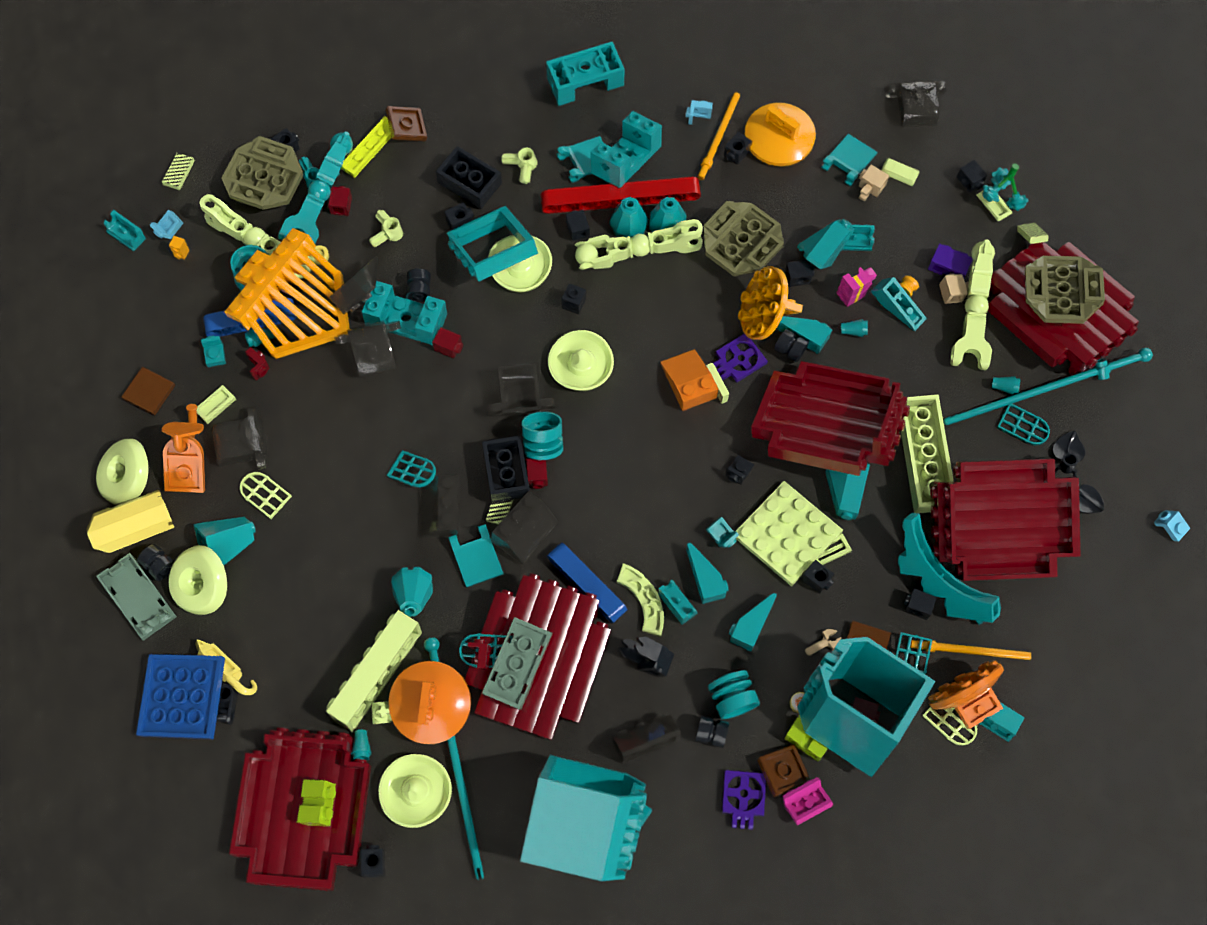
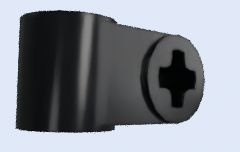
M228 684L221 685L216 721L227 722L228 725H232L238 694ZM230 690V696L227 699H223V692Z

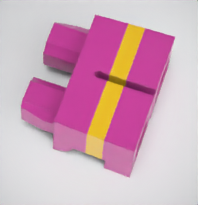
M860 267L856 276L851 277L848 273L842 277L837 295L846 307L865 297L867 290L872 288V280L876 278V273L871 267L866 270Z

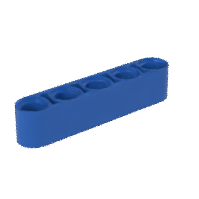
M287 298L289 301H291V302L294 304L293 299ZM274 300L272 301L291 321L296 319V316L284 305ZM268 309L264 310L275 325L282 324ZM225 311L211 313L203 317L207 337H221L249 331L240 322L227 317L224 313ZM260 318L256 320L261 328L267 327Z
M561 542L547 555L549 561L581 594L585 595L588 592L597 596L596 599L600 601L597 610L609 622L613 624L627 611L624 603L564 543Z

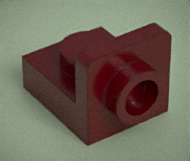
M474 639L473 642H468L467 647L479 649V652L475 653L477 668L489 670L491 646L486 643V640Z

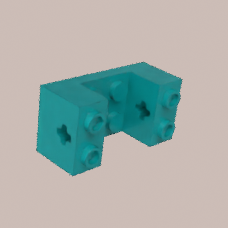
M613 42L546 61L547 79L558 105L575 101V88L601 80L604 81L607 90L624 86L625 69ZM583 65H587L590 68L588 70H583L581 67Z
M632 111L622 121V138L613 147L601 142L590 152L591 173L621 188L662 146V125Z
M375 280L363 307L362 315L366 326L433 345L432 342L440 327H443L447 317V309L444 300L427 296L425 303L422 304L395 296L392 285ZM404 315L411 316L409 321L401 320Z

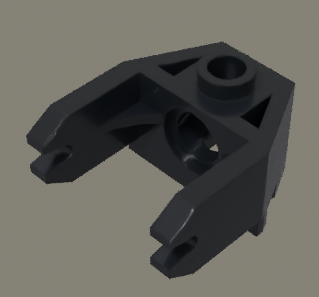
M648 637L636 638L639 643L631 639L621 640L625 648L619 647L618 651L621 656L637 663L638 671L655 677L667 676L674 653L668 650L666 646Z

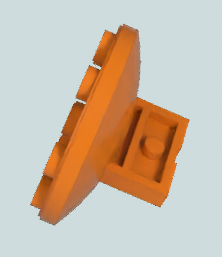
M995 660L990 663L985 662L978 666V670L974 672L962 673L954 678L956 682L943 684L938 688L939 692L928 697L931 709L955 708L965 727L971 729L986 717H990L1003 709L991 687L997 682L1004 668L1001 663H997Z
M436 661L419 662L405 669L393 683L389 695V712L396 728L408 739L422 744H436L452 738L466 723L471 708V695L464 678L451 666Z

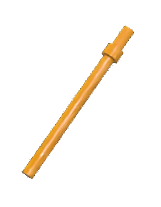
M737 92L731 98L706 158H703L701 170L697 176L700 180H704L707 171L712 167L713 157L740 98V94Z
M911 640L910 648L918 649L919 641ZM932 640L930 652L945 651L1031 660V652L936 643L935 640ZM923 641L921 649H926V652H928L930 641Z

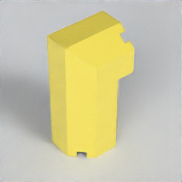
M156 490L118 506L93 513L86 529L94 549L111 553L172 529L174 525L171 522L172 520L162 500L160 491Z

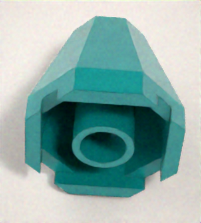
M628 197L623 199L614 209L610 219V226L617 237L627 238V236H630L631 239L636 234L645 233L649 219L638 200Z
M664 198L651 211L649 229L652 232L671 228L681 221H686V213L675 198Z
M408 567L401 568L392 577L393 596L400 611L409 617L417 616L433 593L432 575L420 567H413V570H408Z

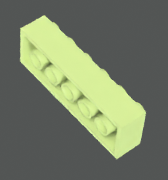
M939 395L908 397L907 405L910 406V412L908 417H904L905 427L901 431L914 513L931 512V506H934V498L930 496V488L933 487V482L954 481Z
M399 610L396 614H392L387 620L388 625L384 631H379L372 648H367L362 662L354 666L350 679L342 683L338 696L332 698L327 705L328 710L326 712L332 720L352 733L422 634L418 622Z

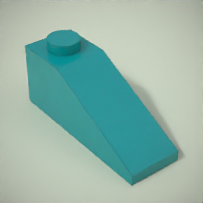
M894 277L882 279L872 289L871 293L879 303L913 331H916L927 319Z
M786 316L782 317L776 328L782 333L785 329H788L796 334V338L801 337L809 342L807 348L817 354L820 353L832 332V329L827 324L820 323L817 320Z
M688 543L686 551L702 604L724 599L727 591H729L727 581L722 579L721 574L692 543Z
M771 594L741 617L737 625L733 623L729 631L731 643L752 652L777 594Z

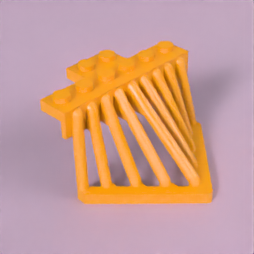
M292 228L271 255L259 250L252 255L234 277L238 283L245 285V287L224 312L227 317L240 322L246 330L252 327L268 352L276 359L349 336L350 334L343 274L315 249L316 245L308 234ZM308 256L314 257L329 273H331V275L334 278V281L324 271H322L313 261H311L308 258ZM301 265H306L309 269H311L331 289L335 290V294L331 290H329L324 284H322L318 279H316L312 274H310L306 269H304ZM294 273L303 276L320 292H322L326 297H328L332 303H336L337 308L333 306L330 302H328L325 298H323L320 294H318L315 290H313L310 286L304 283L301 279H299L296 275H294ZM287 282H290L298 286L311 298H313L325 309H327L330 313H332L334 317L338 318L339 323L330 315H328L325 311H323L321 308H319L317 305L311 302L308 298H306L304 295L298 292L295 288L289 285ZM280 291L293 296L334 329L329 331L323 330L283 296ZM274 300L284 305L311 328L316 335L306 336L272 301ZM268 309L299 340L292 343L288 341L264 310ZM258 318L264 322L282 346L276 348L273 346L256 320Z

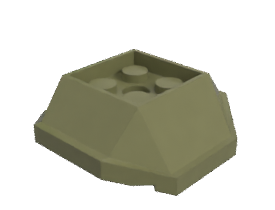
M258 136L252 142L236 149L222 176V181L231 199L264 210L289 204L304 174L293 147Z
M726 201L703 227L705 255L733 276L761 270L784 245L780 223L752 203Z
M1042 256L1025 267L1026 303L1046 323L1084 324L1104 304L1103 268L1098 265L1095 266L1083 257Z

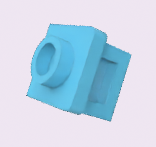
M692 100L691 107H687L686 112L689 124L692 125L693 116L711 119L713 103Z
M168 210L158 224L151 222L150 226L154 229L153 233L159 238L171 239L183 222L173 211Z
M1165 510L1159 514L1154 522L1156 526L1164 527L1171 539L1178 542L1190 529L1179 511Z

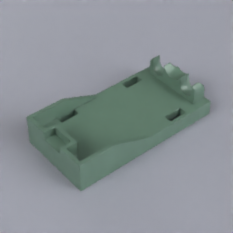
M129 553L118 560L119 562L110 569L107 568L96 577L144 641L177 616L136 559ZM136 570H140L143 575L140 577ZM111 588H113L117 594L113 595L110 591L112 590ZM162 599L165 605L161 606L157 600ZM133 617L138 623L136 626L132 622Z
M514 617L482 694L522 710L553 633ZM513 633L514 636L512 638L511 643H508L507 641L510 637V634ZM541 645H542V646H544V648H543V650H542L541 655L539 656V655H537V654H538L539 649H540V647H541ZM497 671L498 674L496 676L495 681H492L494 674ZM528 684L525 693L522 694L521 692L524 685Z

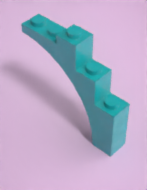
M911 513L903 521V530L905 531L904 548L906 550L898 558L900 574L921 576L923 592L935 597L945 598L944 607L947 610V616L993 623L1000 616L999 596L980 592L956 579L942 566L929 547L922 530L920 513Z

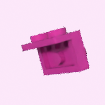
M818 777L806 781L802 786L791 789L783 795L784 806L797 825L833 806L832 800L822 788Z

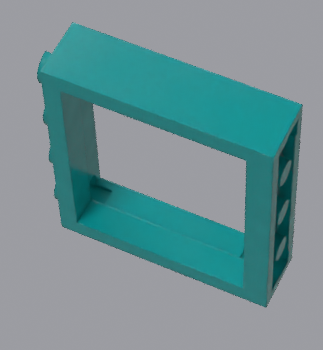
M506 206L447 233L450 240L448 241L451 251L454 250L456 257L461 260L465 268L467 267L469 274L475 276L478 281L538 254L534 238ZM504 226L520 242L478 263H475L462 247Z

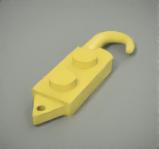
M197 639L195 643L198 650L197 655L225 657L222 678L224 682L227 681L237 692L243 695H252L257 691V684L254 680L250 681L251 689L244 687L239 682L242 676L241 669L214 643L210 645Z

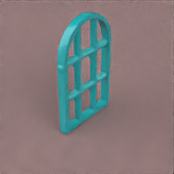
M1014 404L1008 405L997 429L1030 445L1045 443L1050 434L1046 421ZM1012 407L1020 411V416L1009 412V408ZM1006 414L1015 417L1017 420L1016 424L1005 420ZM1026 414L1036 419L1035 423L1025 420L1023 415ZM1020 421L1031 425V431L1029 432L1019 426ZM1004 422L1012 426V432L1001 427V423ZM1038 422L1043 423L1046 429L1040 427ZM1035 428L1047 433L1046 438L1043 439L1033 433ZM1016 429L1028 435L1027 439L1015 434ZM1032 436L1040 440L1041 442H1032L1029 440Z
M402 450L388 472L387 477L420 488L431 483L436 475V467L427 458ZM405 454L411 456L412 459L405 461L402 457ZM416 458L425 462L419 466L414 464L413 461ZM399 462L408 464L405 470L396 468ZM427 463L432 465L433 470L425 468ZM412 466L420 469L418 474H412L407 471ZM394 470L402 473L400 478L392 476ZM422 471L432 473L430 478L420 477ZM404 476L414 477L413 482L403 480ZM419 479L425 481L420 484H415L416 481Z
M900 632L896 656L898 657L899 651L905 652L904 661L907 663L909 653L914 654L916 657L914 668L917 670L919 669L917 668L919 657H926L924 671L919 670L926 674L933 639ZM902 635L909 636L906 649L900 648ZM912 637L920 639L917 652L911 651ZM923 640L930 641L927 654L921 651Z
M481 633L469 635L461 642L459 648L460 657L467 665L477 668V664L468 663L464 659V657L475 658V653L462 654L463 646L468 644L465 643L466 640L471 637H477V639H480V637H494V643L489 644L493 647V654L490 655L492 665H489V668H493L498 657L496 655V648H502V644H497V638H506L507 635Z

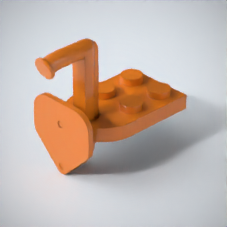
M196 404L186 406L188 423L170 422L162 427V432L173 437L166 443L163 449L165 491L204 493L205 491L204 452L201 444L195 439V435L204 430V425L197 423L198 406Z

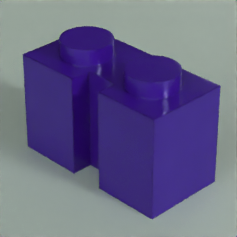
M939 243L928 270L940 275L942 273L946 275L951 273L955 275L962 274L963 278H965L973 258L967 253L956 251L948 245Z

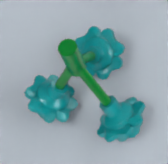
M1013 164L1009 172L1007 168L1002 169L1000 167L997 171L992 172L993 178H991V182L994 183V186L984 185V192L982 193L988 202H999L998 191L1005 189L1007 185L1011 184L1013 193L1009 201L1006 202V205L1016 211L1025 207L1029 200L1026 198V195H1019L1014 180L1019 165Z

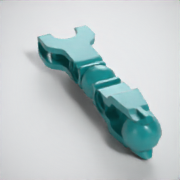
M348 132L337 133L331 138V149L322 162L314 181L308 186V194L299 213L285 219L277 237L279 240L283 241L292 228L308 234L313 242L316 243L319 237V231L315 223L324 202L330 197V189L340 171L345 155L350 153L353 148V142Z

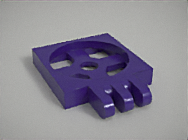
M743 334L717 350L715 355L719 360L713 364L718 368L719 375L724 373L720 376L722 381L732 376L737 383L766 365L768 361L754 342ZM745 343L750 348L744 352L740 351L736 345ZM730 350L734 358L727 362L725 354ZM743 355L745 360L739 361L738 356ZM756 355L758 360L753 367L748 360L751 356ZM739 365L743 366L746 371H738L733 368Z
M725 770L722 813L732 814V828H736L737 820H740V829H744L745 821H748V829L753 830L754 816H764L766 779L763 773ZM741 777L738 788H728V784L733 778ZM749 778H754L760 784L761 790H751ZM743 789L747 790L748 796L742 797L740 791ZM727 796L737 797L739 809L730 804ZM750 799H760L757 807L747 810Z

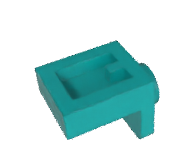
M208 336L206 339H201L207 367L226 364L221 338L219 336Z

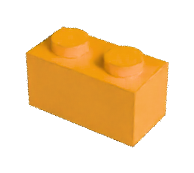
M173 236L169 247L174 257L185 260L189 248L184 239Z

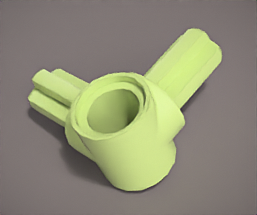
M523 148L518 151V154L502 155L503 164H518V167L521 169L520 182L524 184L529 183L531 171L537 166V159L531 148Z
M378 210L375 217L382 224V231L369 239L373 247H377L387 239L389 241H398L403 236L398 219L389 217L384 210Z
M389 702L372 703L373 724L391 723Z

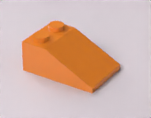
M695 349L660 362L682 411L717 398L718 387L714 378Z

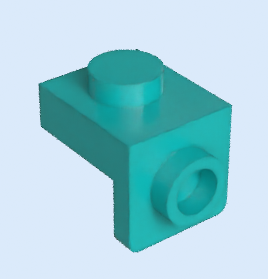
M722 517L716 519L705 529L719 547H731L739 536Z

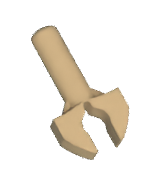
M827 629L822 632L823 639L806 648L805 652L810 656L824 647H830L833 651L841 637L835 641H827L829 636L837 632L833 629Z

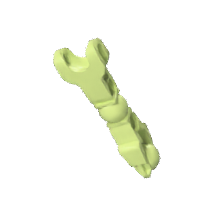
M207 194L201 198L200 206L203 212H205V220L216 230L226 232L235 239L245 243L246 246H259L268 255H271L281 243V241L269 237L261 228L252 227L250 223L247 224L244 218L233 212L223 201L215 196ZM207 202H213L215 206L209 208L205 206V204ZM308 256V258L315 263L314 258ZM301 265L310 273L311 269H309L306 265ZM294 273V275H296L299 279L304 278L303 276Z
M692 219L681 221L671 228L656 230L651 234L648 232V236L636 234L630 239V236H627V238H609L608 235H601L589 238L588 241L575 244L578 247L575 252V258L581 264L579 269L584 270L591 267L594 269L609 268L613 266L614 262L625 260L630 256L633 258V254L643 257L649 252L653 254V252L678 251L680 253L698 251L703 244L701 237L702 224L700 221ZM692 226L698 228L696 231L689 232V229ZM696 240L698 243L692 245L689 241ZM606 247L608 255L598 257L596 248Z
M989 240L976 243L971 251L973 263L969 273L968 299L965 303L967 314L965 315L962 338L951 349L950 364L952 366H958L962 362L965 353H972L977 357L980 370L986 371L990 365L992 348L985 340L984 334L986 313L989 308L987 298L989 297L993 273L992 260L995 256V250Z

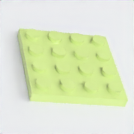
M783 481L735 532L739 534L736 540L792 587L811 564L843 532V529Z

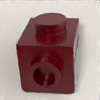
M250 347L245 353L248 359L255 365L250 371L251 375L255 380H258L265 376L270 368L265 360L266 357L259 350L255 351Z

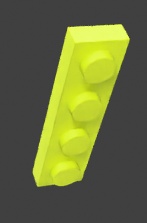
M386 116L382 118L343 161L341 169L355 178L391 139V131Z

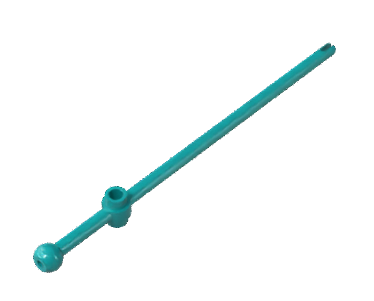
M1146 347L1140 349L1137 354L1111 363H1107L1105 358L1098 359L1093 369L947 417L943 420V423L950 425L1098 375L1099 380H1105L1110 378L1109 373L1111 370L1137 361L1148 362L1152 359L1153 353L1151 349Z
M434 637L426 639L424 648L429 652L431 661L439 662L437 653L439 648L438 639ZM454 735L447 741L475 876L479 880L477 869L480 868L482 879L484 878Z

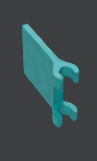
M848 134L833 152L823 160L824 164L821 168L828 171L832 164H835L849 173L844 183L851 186L864 168L877 155V152Z
M600 136L572 146L557 148L559 152L556 154L558 159L564 160L569 156L575 166V169L569 171L571 175L568 177L571 183L592 174L590 152L599 143H603Z
M486 524L478 527L481 535L480 539L461 546L456 535L449 537L466 588L503 575Z

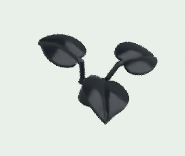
M1071 431L1055 442L1052 451L1054 457L1061 460L1060 464L1055 468V474L1061 470L1065 474L1073 473V477H1077L1076 473L1078 470L1075 467L1078 462L1084 459L1086 451L1076 431ZM1082 485L1079 488L1080 512L1086 514L1103 512L1104 502L1100 493L1091 485Z

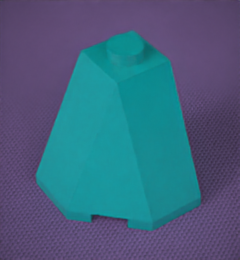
M845 219L836 220L799 243L797 248L800 251L804 250L803 256L819 269H823L833 264L855 229Z
M867 464L866 470L862 471L860 476L826 469L825 473L836 515L841 516L844 520H856L870 464Z
M246 517L194 524L198 545L212 549L220 558L223 566L254 541L253 533L256 532L253 522H250Z

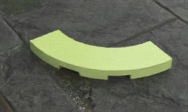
M622 564L617 583L629 589L640 602L644 615L642 632L661 637L664 612L658 592L641 572L629 565Z

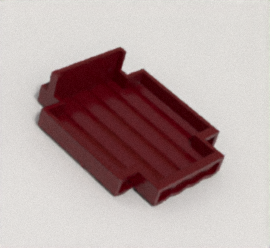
M1045 242L1034 243L1021 251L1014 259L1008 261L1002 268L992 273L989 291L996 297L990 302L988 312L1052 368L1068 359L1071 362L1068 371L1071 375L1084 372L1088 367L1092 368L1098 362V359L1101 357L1105 358L1115 346L1119 347L1127 336L1131 337L1137 332L1139 321L1128 312L1134 306L1135 296L1103 270L1104 304L1084 324L1044 322L1026 303L1025 267L1042 256L1083 257L1095 266L1097 264L1070 242L1064 244L1057 252Z
M801 361L796 375L779 371L773 372L751 426L752 437L770 441L768 445L769 457L860 476L861 472L866 470L867 462L888 466L889 462L894 460L896 453L894 447L899 445L901 437L899 432L904 430V417H908L910 412V406L907 405L908 397H904L903 392L900 391L901 383L893 382L892 387H890V378Z
M1055 459L956 462V466L953 467V476L957 478V481L933 482V487L930 488V496L934 498V506H931V517L935 521L934 526L931 527L932 538H935L932 552L939 562L956 564V575L963 581L1058 577L1057 557L1081 556L1079 478H1055Z
M529 573L528 576L523 575L516 597H513L512 592L504 589L501 592L496 591L481 634L507 635L514 617L553 634L522 710L481 693L474 713L553 740L560 717L580 724L611 630L607 628L608 625L597 621L596 624H593L594 619L596 620L597 609L600 601L596 599V595L588 592L585 595L577 593L578 589L566 586L565 589L559 587V583L548 579L547 582L539 580L540 576ZM480 637L481 640H486L487 644L494 643V637ZM497 638V644L503 645L505 638ZM541 645L537 655H541L544 646ZM491 647L490 655L493 654V647ZM496 648L497 656L499 655L501 648ZM472 658L471 664H475V658ZM490 658L489 665H492V658ZM469 666L465 677L467 685L481 689L483 692L493 668L480 670ZM497 671L495 672L492 681H495L496 676L498 674ZM528 684L524 685L521 692L522 694L525 693Z
M277 728L276 731L270 730V734H265L264 744L267 745L266 755H264L265 752L257 750L245 754L229 854L234 857L250 858L247 883L334 891L337 865L358 867L371 765L364 759H354V762H351L354 739L350 737V734L337 733L336 736L329 735V732L317 731V734H312L304 729H297V732H289L287 728ZM303 780H325L336 784V795L332 809L333 817L330 826H308L297 822L299 807L303 805L304 800L301 797Z

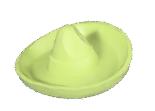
M514 235L505 237L492 247L488 258L520 242ZM532 236L538 254L492 275L496 282L507 290L519 293L528 292L539 287L547 278L552 266L551 252L542 240Z
M587 330L572 331L563 335L552 346L548 356V367L552 377L562 386L575 391H588L601 386L609 378L614 366L613 354L608 343L598 334Z
M135 439L119 440L105 452L100 460L96 473V484L102 497L112 504L120 505L136 499L145 488L148 478V460L141 443Z
M197 545L183 551L174 561L168 583L170 594L175 603L183 610L192 614L206 615L216 611L222 605L227 592L226 573L218 555L209 547Z
M410 754L395 760L385 770L379 784V800L385 814L393 822L410 828L425 826L439 818L446 810L452 792L450 777L446 769L435 759L421 754Z

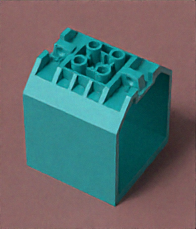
M868 637L841 639L832 653L827 652L809 678L804 687L805 694L797 708L804 732L872 777L899 743L935 681ZM844 679L897 714L899 717L891 730L888 732L832 695L828 681Z
M550 755L538 779L521 861L599 881L625 879L626 871L619 869L630 870L632 865L633 852L636 850L644 812L641 811L647 799V794L638 790L645 791L646 784L627 773Z

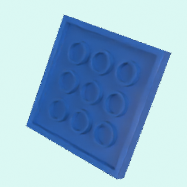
M149 654L136 735L140 737L214 739L225 657Z

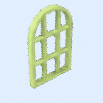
M261 472L249 473L240 483V491L246 501H249L270 519L292 497L287 491L271 480L269 476ZM260 475L265 478L262 481H258L253 476ZM249 477L258 484L254 489H251L244 483ZM269 480L276 488L274 491L270 490L263 483ZM243 486L251 492L247 497L243 493ZM259 488H264L270 495L267 498H263L256 491ZM279 489L288 495L285 500H282L275 494ZM252 495H255L260 500H262L263 503L260 506H258L249 498ZM271 497H275L281 502L278 508H275L268 502ZM264 505H268L274 512L269 515L261 508Z
M931 707L923 714V717L940 731L947 740L956 745H967L977 735V726H974L975 731L967 729L973 735L970 741L958 732L962 727H966L963 721L952 713L955 708L944 709L947 711L944 716H940ZM929 711L940 719L937 724L926 716ZM948 716H952L960 725L957 728H953L945 719ZM945 724L953 733L948 736L939 726ZM955 735L959 736L965 743L956 742L952 738Z

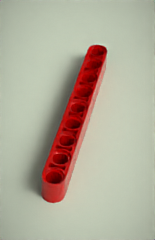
M697 177L627 182L621 188L613 184L549 189L541 192V203L544 213H561L575 210L616 208L623 199L628 197L637 199L640 205L659 204L666 197L675 198L678 202L694 201L701 197Z

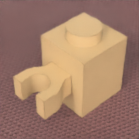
M870 165L867 170L864 169L859 177L861 179L859 187L862 188L859 198L865 201L870 193L878 197L886 186L889 175L873 165Z
M948 274L940 282L939 286L944 304L962 302L967 296L969 281L964 282L962 274Z

